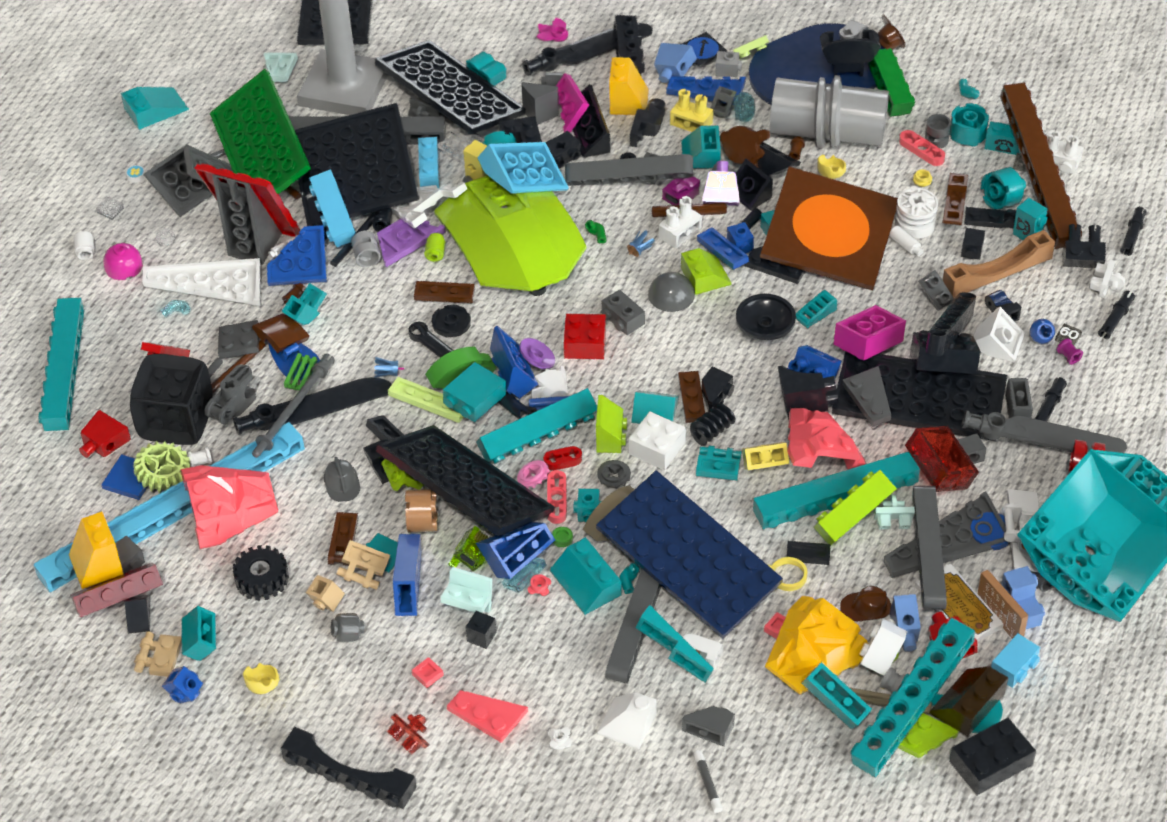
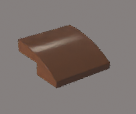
M284 313L252 326V329L261 341H268L277 353L294 343L301 344L306 342L310 337L301 325Z

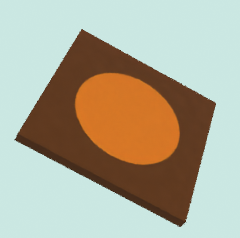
M789 166L760 258L873 291L895 217L898 198Z

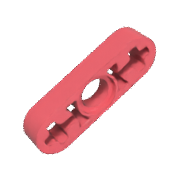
M904 130L900 133L899 143L901 146L933 166H940L944 163L945 152L914 131ZM921 146H922V147H925V148H927V149H926V150H920V149H918V147H921Z
M554 470L547 476V502L554 507H559L558 516H555V508L554 512L548 516V520L554 524H560L567 518L566 475L560 470ZM556 478L559 479V487H555ZM559 494L562 496V499L553 500L551 497Z

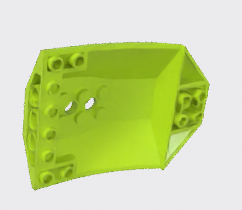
M488 175L465 183L467 190L456 198L449 197L434 210L435 216L445 226L461 249L480 286L525 291L539 290L544 286L567 279L587 248L576 224L552 191L510 193Z

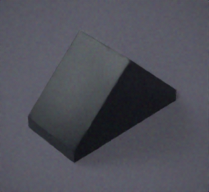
M150 594L126 599L124 603L128 634L150 632Z

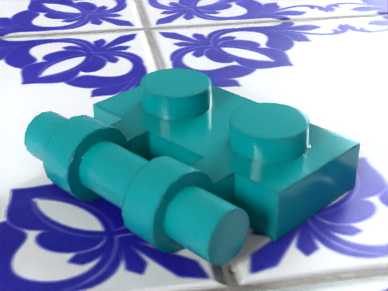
M711 445L709 447L700 446L696 476L737 481L742 451L729 447L727 449H719Z

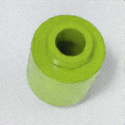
M439 233L429 235L424 252L426 259L432 262L443 259L446 243L443 235Z

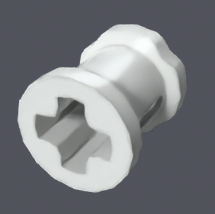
M208 447L193 453L191 451L187 452L191 467L213 464Z

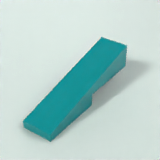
M649 605L635 628L670 650L671 654L668 659L706 683L714 668Z

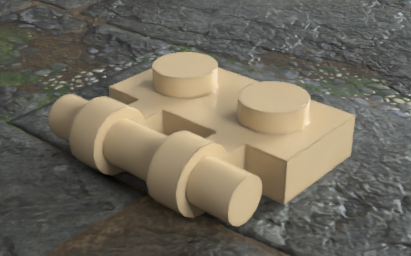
M350 540L342 558V562L349 564L348 569L339 567L336 575L344 577V580L348 582L352 580L363 584L362 587L368 589L370 587L377 590L380 582L372 579L373 575L383 576L390 555ZM355 568L367 571L366 576L355 573Z
M146 632L145 637L140 642V652L134 660V671L142 673L144 667H150V675L168 677L175 668L182 645V637L160 634L159 640L153 641L154 633ZM149 650L155 651L153 658L148 657Z

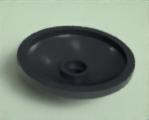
M756 294L746 298L739 304L736 311V322L740 330L752 338L775 340L787 335L793 329L796 322V312L789 301L778 295Z

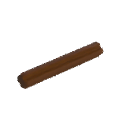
M692 204L691 209L700 215L726 214L727 204ZM680 205L653 206L651 209L652 217H667L666 211L669 207L674 206L680 209Z

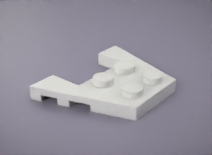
M465 182L458 183V186L455 187L452 184H445L441 188H437L436 185L416 187L419 200L394 206L391 209L393 214L411 227L416 228L427 220L423 212L426 208L437 204V200L443 196L456 198L467 190Z

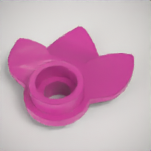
M555 18L552 25L538 24L539 34L537 38L543 41L566 40L568 38L566 23L560 18Z

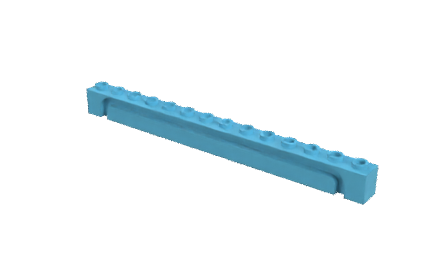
M288 422L281 427L272 439L273 448L270 451H263L258 458L252 455L253 450L257 446L256 441L209 466L265 472L305 449L303 437ZM182 481L108 522L107 524L115 543L127 535L137 544L191 514L193 511L188 490H185ZM73 542L33 564L37 577L49 593L77 578L69 558Z

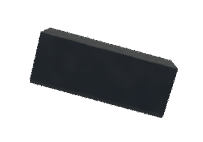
M589 84L581 92L589 106L573 128L575 138L581 142V155L583 158L610 153V133L594 89Z

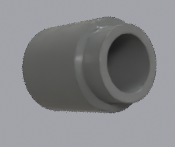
M545 73L544 76H541V85L556 86L563 73Z

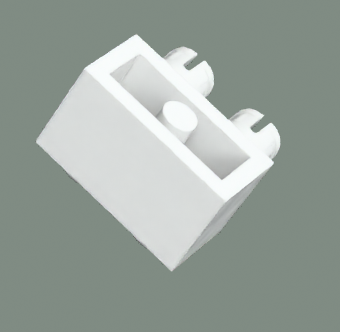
M1055 130L1049 131L1048 146L1053 151L1055 164L1058 165L1060 171L1075 174L1083 152V147L1078 146L1079 138L1075 136L1073 140V135H1069L1066 139L1067 142L1059 140L1061 135L1059 131L1056 132V135H1054Z
M684 196L679 200L680 209L674 206L669 207L666 211L667 219L663 220L659 225V238L675 249L702 229V215L691 209L692 199L688 196Z
M882 619L879 625L875 624L870 633V637H872L870 643H865L859 655L862 656L861 664L885 676L905 641L907 631L896 626V622L893 619Z

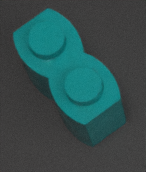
M482 51L466 61L468 68L494 86L506 79L507 69L505 65L494 60L491 54Z

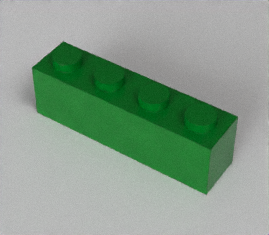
M892 48L881 49L871 62H867L878 90L889 91L888 114L890 117L911 114L912 108L915 106V98L910 93L909 84L904 79L903 70L898 65L897 56L894 55Z

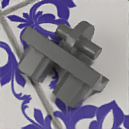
M410 98L409 116L440 117L442 114L423 99Z
M936 270L918 281L937 311L954 300Z

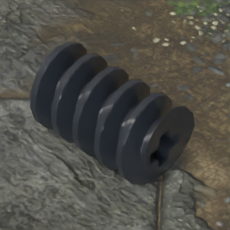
M718 403L714 408H711L691 423V435L699 445L705 446L707 441H712L713 437H717L719 433L724 432V429L729 428L730 424L735 423V415L729 407Z

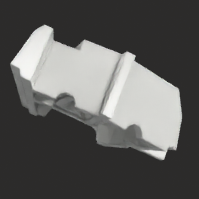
M561 366V371H556V369L548 370L546 368L544 372L535 376L538 385L531 390L532 398L569 396L564 366Z

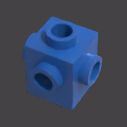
M182 666L172 670L162 687L170 694L174 701L185 703L188 701L192 702L200 694L199 689L203 683L198 679L195 672Z

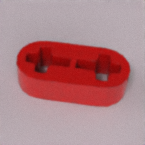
M576 446L551 450L544 454L543 461L547 464L550 471L574 467L582 462V451Z

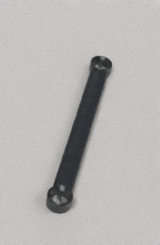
M418 321L409 326L410 339L414 342L422 343L438 357L441 358L447 353L454 351L428 331L426 323ZM418 329L421 332V334L417 335L413 334L412 332ZM507 391L506 395L497 402L517 417L518 420L524 414L529 415L537 411L532 406H525Z

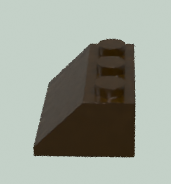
M990 666L966 669L933 706L930 714L968 737L1005 695L1008 677Z

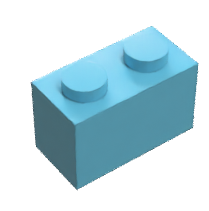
M1017 633L992 661L991 668L1007 676V685L1013 688L1017 682L1022 683L1027 676V671L1030 668L1034 669L1039 663L1040 647Z

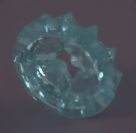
M739 92L735 96V101L732 102L734 104L733 110L736 112L735 117H738L739 121H750L755 114V101L748 92Z

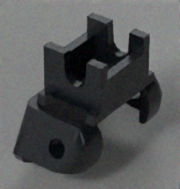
M871 29L862 30V39L833 41L834 31L824 32L820 36L822 51L827 62L833 65L834 76L845 72H859V76H863L864 63L871 62L881 48L878 33Z

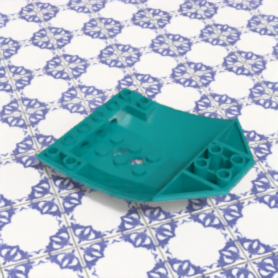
M1090 449L1017 534L1040 575L1074 604L1121 622L1167 564V475L1143 455ZM1085 546L1091 547L1094 550V555L1089 554L1085 550Z

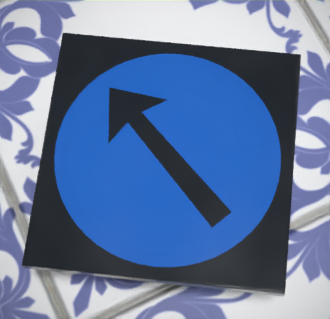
M707 31L681 43L692 46L697 57L692 65L696 63L700 66L717 58V51L728 52Z

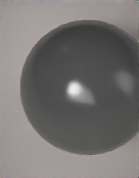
M666 272L657 276L652 281L648 290V298L651 304L659 310L677 312L686 309L692 304L695 298V291L691 281L686 276L677 272Z

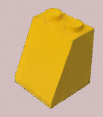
M612 57L609 80L610 114L635 115L637 109L645 110L648 104L649 89L631 58Z
M103 512L81 518L69 552V558L82 589L123 575L116 544Z

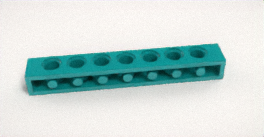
M952 617L947 624L944 623L940 627L937 638L929 642L923 657H918L913 671L904 676L901 682L902 686L898 691L895 690L891 694L888 705L879 710L875 723L866 728L863 734L864 738L860 743L857 742L851 750L853 765L875 778L878 776L974 643L975 630ZM951 643L953 646H945V644ZM934 660H940L941 662H940V663H933L932 661H934ZM921 677H928L929 679H928V680H921L920 678H921ZM909 694H916L917 696L911 698V697H908L907 695H909ZM897 711H903V712H905L904 714H901V715L895 714V712H897ZM885 728L892 729L890 732L882 731ZM873 745L879 746L876 750H872L869 747Z

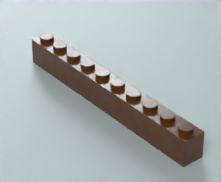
M1025 82L1003 85L1000 99L1038 203L1048 208L1046 215L1047 229L1050 237L1055 241L1054 248H1063L1066 240L1069 241V225L1075 224L1076 228V213L1072 211L1070 197L1066 194L1064 181L1061 180L1059 175V167L1055 164L1053 151L1048 146V137L1043 132L1041 119H1038L1036 105L1031 100V91L1027 89Z

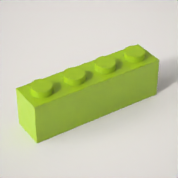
M881 470L875 474L871 471L862 479L865 483L860 487L856 484L847 492L849 496L845 500L839 498L831 505L834 509L830 513L824 511L816 518L818 523L814 526V529L828 544H834L897 489Z

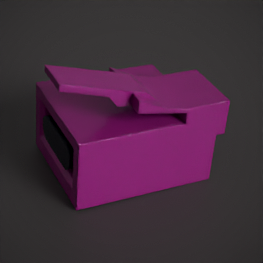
M694 176L673 179L662 189V200L671 205H680L679 200L684 196H688L693 200L699 194L700 180Z

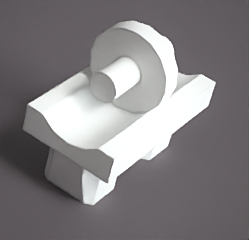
M1110 260L1108 265L1097 263L1090 289L1099 291V297L1105 298L1109 286L1112 290L1121 289L1125 284V279L1120 273L1113 274L1116 261Z

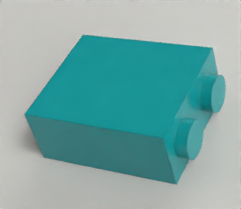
M474 362L443 389V403L448 408H452L460 413L463 417L476 422L506 395V380Z

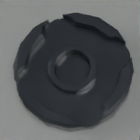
M446 305L444 308L437 309L434 312L431 323L437 334L444 337H457L468 331L471 326V316L462 306Z

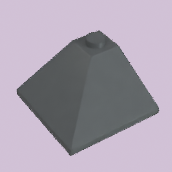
M187 144L144 173L145 178L179 217H182L212 195L204 182L193 179L188 175L184 149Z

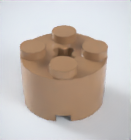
M431 489L406 490L405 502L407 503L405 514L407 532L437 531L438 510L436 508V493L431 491Z

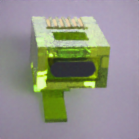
M476 526L469 529L456 546V551L448 565L456 568L461 561L474 572L485 561L476 543L490 537L483 534L484 532H481L482 530Z

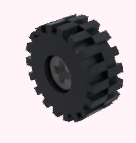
M257 545L255 550H253V547L248 548L249 552L242 551L240 553L241 558L236 557V564H233L234 580L240 594L243 596L246 594L250 600L252 597H255V601H260V597L269 600L270 595H273V597L278 596L277 591L282 592L284 590V585L287 586L289 578L287 562L283 553L279 554L278 549L274 548L271 550V546L267 545L265 549H262V545Z

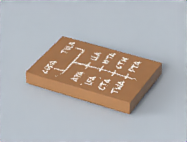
M983 571L980 576L977 594L1004 624L1003 629L1012 639L1017 633L1024 637L1028 614L990 571Z

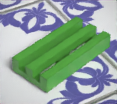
M298 353L284 381V387L299 391L311 376L312 367L317 363V357L313 356L310 358L309 355L303 357L302 354ZM307 363H308L309 366H308V368H307V370H306V372H305V375H304V377H303V379H302L300 385H297L298 382H299V380H300V378L302 377L303 371H304V369H305V367H306V365H307Z

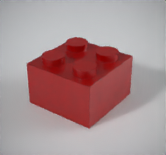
M566 314L564 359L604 360L606 314Z

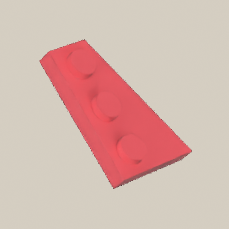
M460 690L448 703L447 710L497 741L502 742L526 715L528 707Z

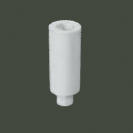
M895 226L890 231L889 236L910 254L922 255L923 249L920 248L921 244L900 226Z

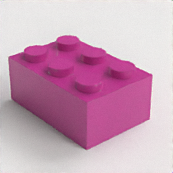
M874 305L836 323L833 344L843 351L853 354L858 359L866 360L903 342L906 320Z

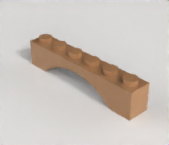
M1045 230L1027 236L1014 249L995 260L976 265L959 263L944 269L943 282L953 298H955L960 292H970L1052 259L1055 241Z

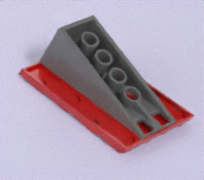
M197 164L194 169L218 202L228 256L238 259L260 258L261 265H263L269 256L268 252L271 251V248H274L282 234L291 237L299 234L300 228L296 220H293L290 211L285 208L280 195L276 194L271 182L262 178H252L243 173L234 174L232 171L224 168L216 169L208 164Z

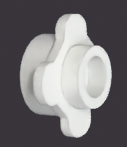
M567 727L557 730L550 729L548 731V736L551 739L549 746L552 749L570 747L572 744V740L569 739L570 729Z

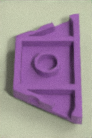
M399 219L377 232L385 267L390 266L425 245L430 234L439 233L442 235L445 233V226L439 225V227L430 225V222L425 220L419 226L413 228L402 219Z

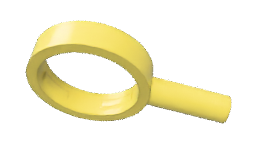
M784 557L775 561L773 565L767 564L774 571L784 564H792L802 570L804 576L799 582L794 584L781 583L777 587L781 590H798L807 581V568L799 559Z

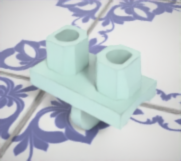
M891 495V501H883V507L875 508L874 520H877L879 529H891V519H898L899 529H910L915 508L905 507L904 501H897L896 495Z

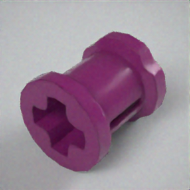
M1069 338L1062 340L1056 348L1059 354H1063L1068 359L1067 362L1070 365L1080 361L1083 355V351L1077 349Z

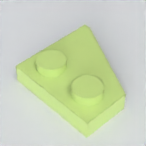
M765 35L734 49L733 52H739L740 58L749 55V51L754 48L758 51L767 47L768 38Z

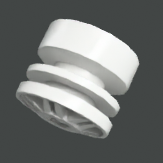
M923 188L904 190L897 200L895 226H900L914 239L929 236L934 231L936 225L937 197L929 190Z

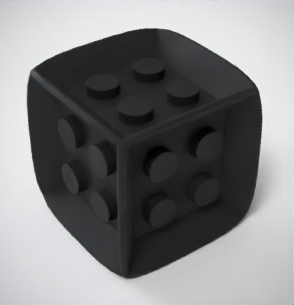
M151 354L143 359L130 394L131 416L139 437L149 441L161 443L166 441V443L178 445L198 443L209 418L205 415V407L213 397L211 379L206 364L199 359L168 354Z

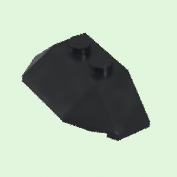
M764 142L760 143V148L764 150L765 154L758 160V168L768 176L785 172L789 166L793 168L800 166V161Z

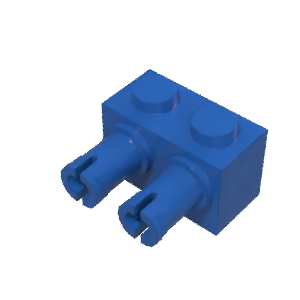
M804 345L798 347L795 358L789 362L788 368L803 373H822L823 378L834 376L835 379L842 360Z

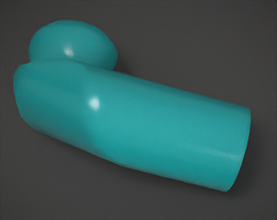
M967 79L959 80L960 94L963 97L972 99L979 97V90L969 86Z
M635 563L627 566L619 576L625 594H630L634 591L632 582L640 571L639 566Z

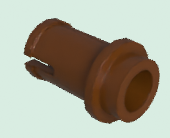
M797 136L790 142L791 149L788 156L799 160L801 151L805 147V142L802 137Z
M302 283L294 284L293 289L282 297L283 302L286 304L292 295L299 299L306 287Z

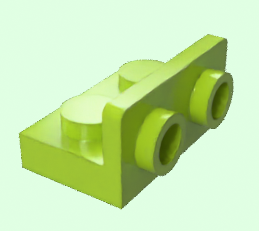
M384 459L382 461L383 468L394 491H398L403 484L418 490L424 486V484L416 481L411 475L400 470L398 466L389 460Z

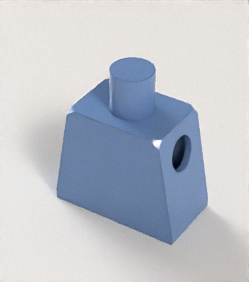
M661 43L654 65L659 74V80L662 83H668L671 77H683L697 58L691 45Z
M916 594L894 596L889 614L890 619L896 622V626L907 631L905 641L903 642L904 651H914L917 649L916 642L921 630Z

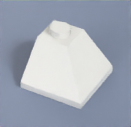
M998 307L977 327L974 339L982 354L1014 362L1025 332L1001 307Z
M637 692L615 697L597 734L639 749L657 714V699Z

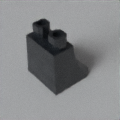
M783 365L778 366L788 420L789 412L792 408H805L810 411L818 410L825 412L829 411V404L839 403L834 376L823 378L822 373H803L791 370Z

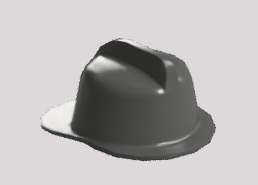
M334 457V461L328 464L324 473L327 493L334 501H351L360 492L357 472L350 462Z

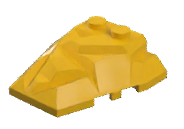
M801 596L789 608L765 668L800 695L808 691L801 683L817 665L822 662L836 676H839L842 671L850 667L853 669L861 663L862 656L859 655L865 643H869L859 634L861 630L859 625L824 598L815 600L809 596Z

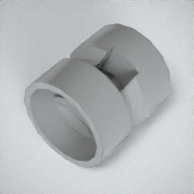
M370 231L356 233L351 239L356 263L361 267L376 265L380 261L381 255L375 235Z

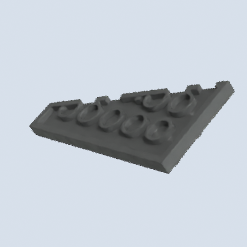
M986 491L980 494L978 499L966 503L964 508L952 512L939 521L943 563L992 550V545L1006 542L1003 537L980 544L973 537L970 529L972 520L981 519L985 512H993L1003 532H1006L1005 524ZM985 521L978 522L975 526V531L981 536H988L993 530L992 525ZM981 524H986L990 527V531L988 533H981L977 527ZM916 536L908 544H902L884 556V563L892 578L919 570Z

